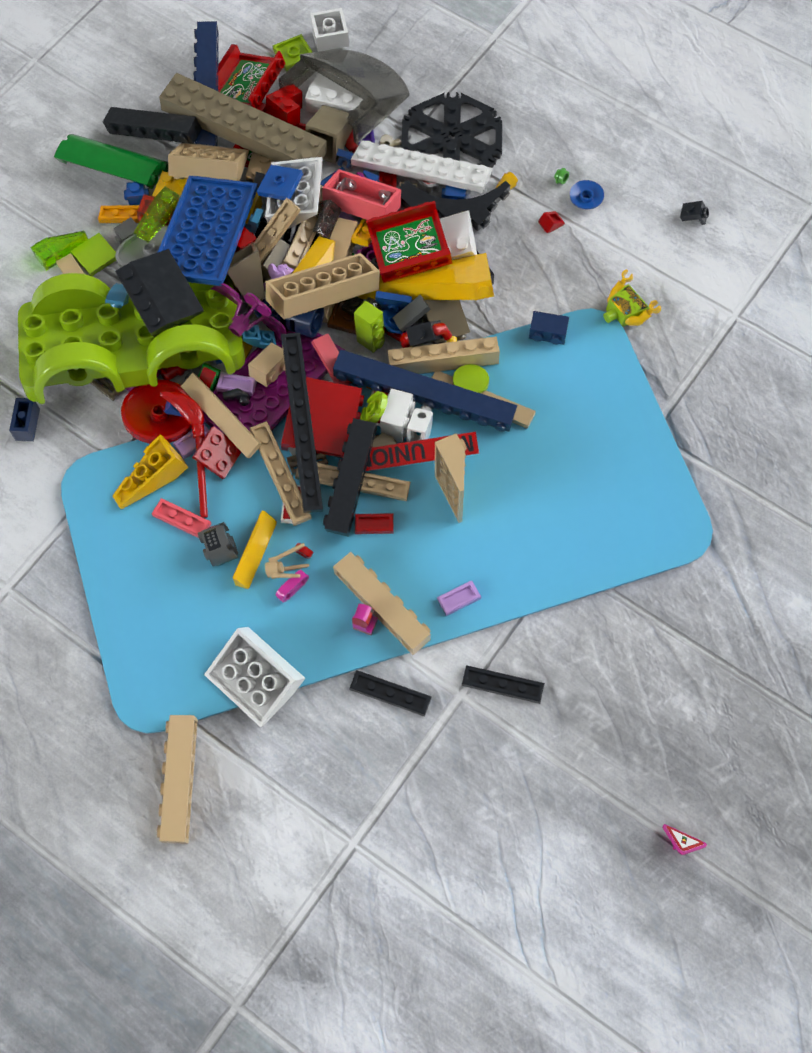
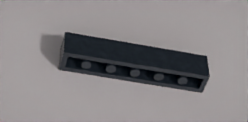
M110 107L102 121L109 134L189 144L195 143L202 130L196 116Z
M353 418V422L348 425V441H344L342 452L344 453L343 460H339L337 467L339 475L333 481L332 489H335L334 494L328 500L329 513L328 515L325 514L323 519V526H325L324 529L327 532L347 537L350 535L377 431L376 423Z

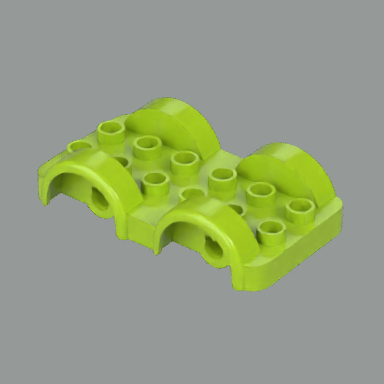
M66 273L51 277L37 287L31 302L23 304L18 310L20 382L29 400L44 404L45 396L43 390L47 386L66 383L72 386H84L91 383L94 379L108 377L113 383L115 390L121 392L124 388L147 384L157 386L158 369L174 366L193 369L206 361L220 359L225 365L226 372L231 375L245 363L242 335L237 337L228 329L233 322L232 318L235 315L237 305L222 294L211 290L214 285L188 282L205 312L181 326L163 331L154 338L130 297L128 304L122 306V308L111 307V304L105 303L110 288L101 280L80 273ZM226 274L224 284L234 290L233 281Z

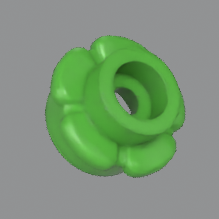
M565 168L556 171L554 175L556 183L565 184L568 180L569 172Z

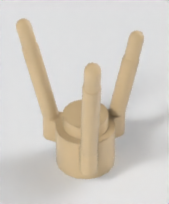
M302 543L275 557L269 558V562L265 563L267 577L272 579L300 578V574L284 573V571L307 568L309 564L284 567L283 563L277 560L303 548L305 544Z

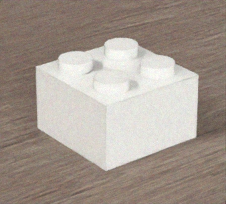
M342 8L310 13L317 52L349 47L348 30Z
M391 389L386 409L380 420L381 433L384 432L388 436L391 435L399 443H403L404 438L407 437V427L415 408L413 394Z

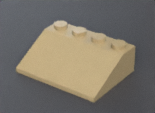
M181 143L168 155V176H174L175 179H184L190 175L239 181L249 150Z
M456 433L435 442V477L455 517L460 523L463 517L464 467L466 466L465 450L467 448L464 440L459 439Z

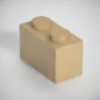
M271 342L248 364L249 377L254 378L266 387L271 382H274L285 371L283 349Z

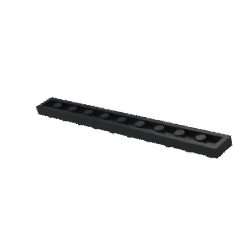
M300 333L281 334L303 513L323 512Z

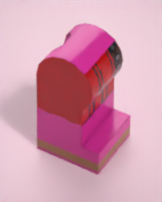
M358 604L355 615L352 618L353 629L372 635L378 621V617L373 616L374 609L365 604Z

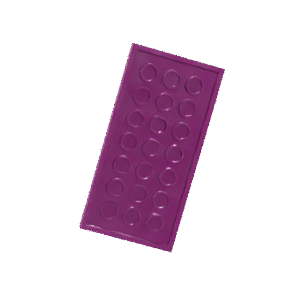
M286 330V332H287L286 334H288V333H295V332ZM274 333L276 345L282 348V341L280 342ZM318 333L314 338L300 334L305 375L309 378L321 380L328 371L311 342L323 335ZM335 344L338 351H340V349L345 350L342 347ZM257 347L245 359L244 365L236 370L233 375L249 377L248 364L264 349ZM285 371L267 387L257 382L254 394L250 396L247 406H242L236 398L225 401L223 392H217V389L213 391L249 431L250 427L266 421L272 431L288 414L290 404ZM203 411L204 422H206L211 427L214 426L223 433V431Z

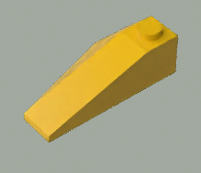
M319 236L293 273L332 262L335 241Z

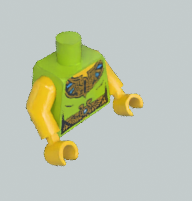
M626 269L622 272V280H618L610 291L607 298V312L603 314V317L607 323L617 319L622 327L627 325L640 326L652 316V313H660L661 306L659 305L657 308H654L658 304L657 300L651 301L648 306L629 284L625 285L626 282L633 280V274L629 278H625V275L628 273Z

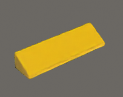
M261 511L232 577L236 586L245 589L250 588L276 527L277 521L266 511Z

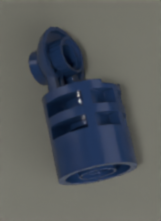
M266 299L262 301L270 308L272 312L270 316L281 322L286 330L311 338L318 334L324 318V307L283 319ZM256 309L254 310V314L257 318H260L262 314Z

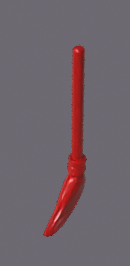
M160 393L192 425L193 438L195 439L197 450L203 438H205L202 409L195 400L184 393ZM197 462L200 517L207 518L205 467Z

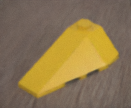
M161 434L143 451L145 453L139 463L136 462L133 467L135 469L131 475L125 477L113 494V498L120 509H124L174 481L189 468L181 455Z

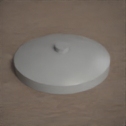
M168 226L150 227L124 240L118 247L115 255L119 267L121 268L131 261L157 253Z

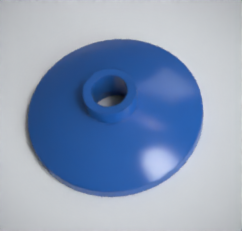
M582 180L572 186L570 199L578 208L594 209L603 202L604 190L594 181Z
M389 310L382 311L383 327L388 332L398 334L406 332V330L402 332L393 319L398 313Z

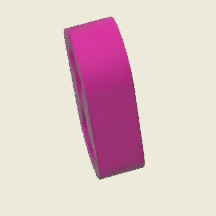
M302 570L295 573L300 574V578H289L277 590L275 596L283 603L288 601L308 581L309 576Z

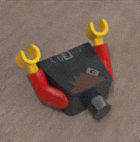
M438 320L406 328V332L400 336L402 348H408L443 338L446 340V343L455 342L457 337L452 336L448 327Z

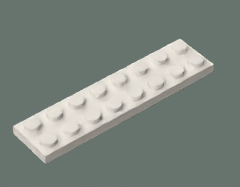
M363 140L351 158V165L483 193L492 172V168L484 165L438 157L433 154H424L419 151L405 150L386 144L379 145Z

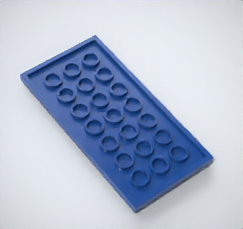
M189 175L158 252L169 249L188 282L222 286L220 284L224 283L258 189L257 183Z

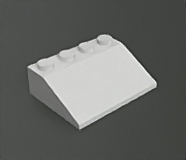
M320 71L310 84L305 97L307 112L316 113L322 105H326L354 114V122L371 125L384 84Z
M322 157L271 162V165L299 169L303 172V176L290 199L301 211L289 228L318 214ZM267 197L265 213L267 223L284 200Z
M469 210L441 218L440 222L452 260L477 255Z
M249 627L236 629L204 674L260 727H263L288 701L305 679L303 675Z

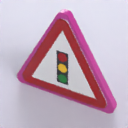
M666 824L662 827L673 844V850L676 849L681 855L706 848L707 846L705 842Z

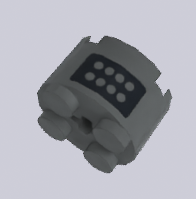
M225 522L198 532L200 542L204 543L206 548L203 549L206 560H210L213 567L238 558L233 536L226 532L229 531V528Z

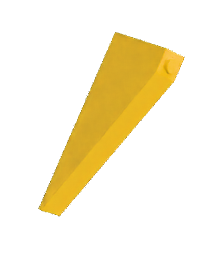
M482 253L452 260L453 264L383 283L380 275L379 290L359 295L352 299H376V291L411 296L412 300L419 295L425 300H479L494 297L487 254Z

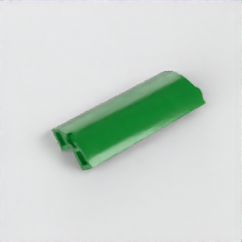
M69 134L67 140H62L54 155V158L61 163L67 164V162L144 184L149 189H153L154 185L157 184L158 176L160 177L162 171L168 172L167 161L75 134Z

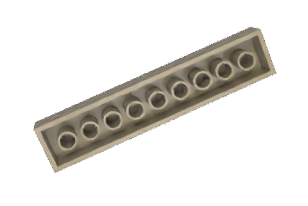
M179 73L173 76L159 96L162 111L170 114L196 116L202 129L274 162L322 157L323 159L326 155V140Z

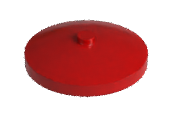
M157 380V386H151L150 384L136 386L125 396L121 406L123 424L134 438L150 444L161 434L169 443H172L185 436L192 429V425L183 416L164 413L167 400L160 393L179 392L188 395L180 384L168 380Z

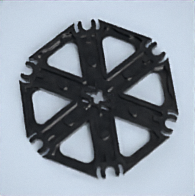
M444 92L411 107L408 110L410 117L404 115V119H402L401 148L405 150L419 151L429 155H435L443 151V158H451L460 161L461 151L481 161L476 165H484L490 168L496 165L494 157L500 159L502 156L501 117L494 118L497 116V111L494 108L461 93V98H459L458 92H456L455 97H450V92H447V98H445ZM437 103H442L444 105V123L424 114L423 110ZM467 103L482 111L480 115L460 123L462 104ZM409 128H414L430 137L411 144L408 141ZM495 129V143L492 145L474 138L488 130Z

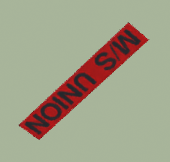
M476 432L457 434L459 439H463L466 444V456L479 454ZM448 436L372 447L366 471L434 461L435 442Z

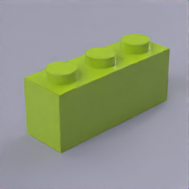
M365 300L354 312L356 339L359 344L374 353L385 343L383 312Z

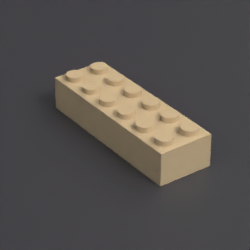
M359 253L265 281L266 301L283 319L291 318L379 290L380 271Z

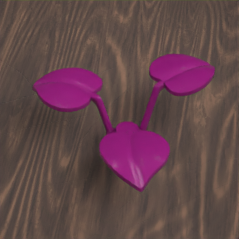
M224 283L220 284L222 286H213L211 290L222 294L238 305L232 318L233 322L228 327L235 336L241 337L244 331L247 332L251 327L262 321L270 330L274 331L280 342L282 341L281 334L287 333L286 328L281 322L270 316L272 314L270 308L254 294L246 293L244 299L253 307L246 315L241 314L238 316L242 305L239 294ZM256 309L262 315L249 324L250 320L248 317Z

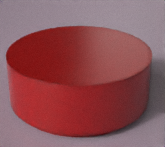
M306 546L295 551L306 559H310L314 553Z

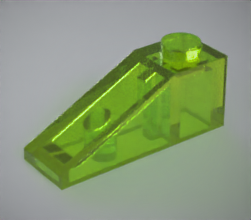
M165 186L153 199L134 230V234L149 243L173 216L180 195Z
M85 231L44 238L30 248L35 258L47 271L56 265L55 261L70 254L71 250L87 241L88 237Z

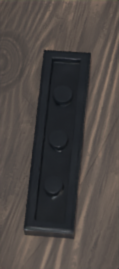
M466 665L462 680V686L538 704L541 703L545 684Z
M356 670L349 688L351 691L424 717L432 699V696Z

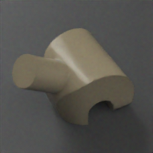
M385 134L381 137L378 144L396 147L401 145V140H394L393 137Z

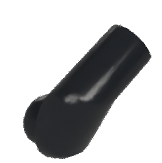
M239 388L223 392L225 401L236 398L242 406L249 404V394Z

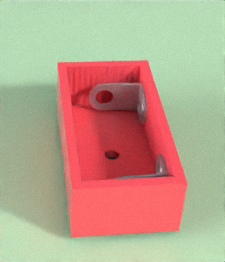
M338 169L322 187V205L369 220L373 217L387 215L390 212H397L401 205V189Z

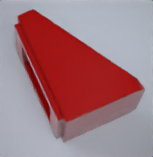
M556 211L544 212L538 220V223L546 233H550L565 224Z

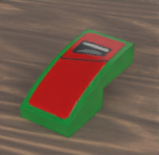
M204 363L198 377L213 392L214 388L217 387L221 370Z

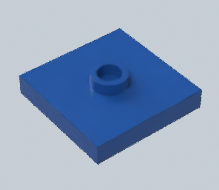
M270 165L257 190L258 196L280 200L291 199L303 176L302 170Z
M376 291L377 308L381 311L389 310L399 313L413 301L411 296Z

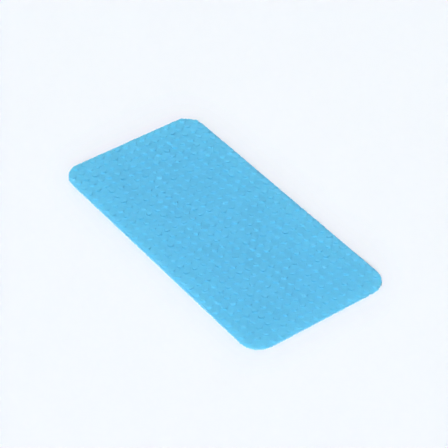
M592 308L562 314V316L569 317L564 345L529 339L531 324L487 336H497L500 354L499 364L480 366L487 371L490 379L486 391L536 411L528 429L512 422L509 432H501L496 430L495 427L489 425L482 426L476 421L463 420L457 415H448L439 409H432L433 420L429 439L476 432L479 454L467 455L465 458L463 517L460 523L455 517L435 477V460L366 471V473L411 482L407 501L360 492L355 514L393 513L394 534H355V515L349 537L327 532L324 529L325 526H323V519L325 514L328 515L329 513L328 500L330 496H333L335 489H332V486L320 484L323 512L310 513L311 520L296 526L281 523L283 502L259 450L250 459L241 452L225 479H221L205 467L208 517L205 519L211 521L210 527L225 522L229 528V531L226 532L233 536L238 551V558L213 567L210 560H206L203 549L206 548L199 538L159 520L151 514L162 498L200 516L197 461L192 458L195 453L183 459L189 468L174 481L124 509L119 508L113 498V494L125 477L131 475L135 469L133 467L136 462L139 463L145 455L143 451L149 443L137 439L90 453L76 460L66 470L61 482V497L112 704L119 719L130 729L148 734L166 731V721H169L170 715H194L198 720L239 708L204 675L237 628L249 627L303 675L305 679L299 688L410 653L379 620L372 635L353 629L352 618L355 615L358 604L363 603L334 574L333 566L350 552L362 558L365 563L364 566L367 569L371 568L376 573L377 579L389 586L390 593L394 597L397 595L403 601V606L407 610L411 609L416 614L420 624L424 623L431 631V640L421 649L678 568L702 557L711 544L713 534L710 516L629 338L619 321L615 319L607 323L603 317V314L606 312ZM457 369L440 372H443L453 377L454 372ZM435 372L423 373L421 375L432 378ZM351 383L348 386L362 388L361 395H364L363 405L358 406L357 411L362 412V409L364 407L367 408L369 404L367 400L371 396L372 389ZM415 403V408L421 409L424 406L423 404ZM287 415L272 430L280 450ZM204 422L205 426L210 430L211 426ZM377 426L375 436L381 434V426ZM281 450L282 455L289 467L286 457L292 456V454L289 450ZM326 455L328 465L338 467L339 460H343L340 457ZM293 476L296 485H300L299 479H295V476ZM263 510L273 517L277 524L250 588L245 589L236 586L232 577L258 517ZM297 543H304L306 547L314 552L310 559H306L293 552L277 560L282 562L284 567L309 564L307 568L284 571V573L295 574L297 571L302 570L309 576V579L301 589L283 603L275 595L277 590L289 578H268L265 571V563L269 562V558L295 547ZM472 580L481 595V599L446 616L437 601V597Z

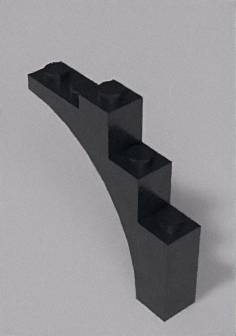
M408 180L398 189H401V204L405 208L435 201L440 219L469 210L471 224L479 231L481 228L484 229L489 225L490 212L496 209L497 203L500 200L504 201L510 195L511 185L505 181L496 189L484 195L459 200L430 195L417 188Z

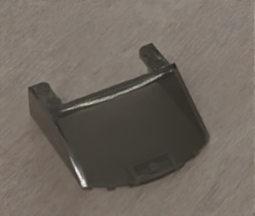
M331 49L300 54V60L278 79L280 89L292 84L299 87L315 72H318L363 99L354 110L349 112L347 117L348 123L353 126L355 144H358L410 96L405 82L390 66L367 54L345 49Z

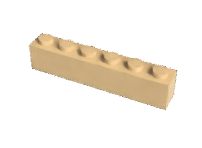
M337 217L336 223H333L330 240L335 241L333 261L352 255L355 244L351 243V237L358 227L357 221ZM335 303L324 306V323H328Z
M497 336L388 350L389 365L417 374L455 370L467 364L479 366L499 364L500 351Z
M352 552L348 553L333 566L334 574L363 604L374 609L373 614L378 617V620L412 655L417 653L431 640V631L424 623L420 624L416 614L411 609L407 610L403 606V601L397 595L394 597L390 593L389 586L385 582L381 583L371 568L367 569L364 566L365 563L360 556H355Z
M170 715L169 721H166L168 741L164 743V753L167 755L166 762H163L162 774H165V779L160 787L163 803L159 805L161 825L157 827V838H160L159 841L162 843L188 844L198 723V719L194 715Z

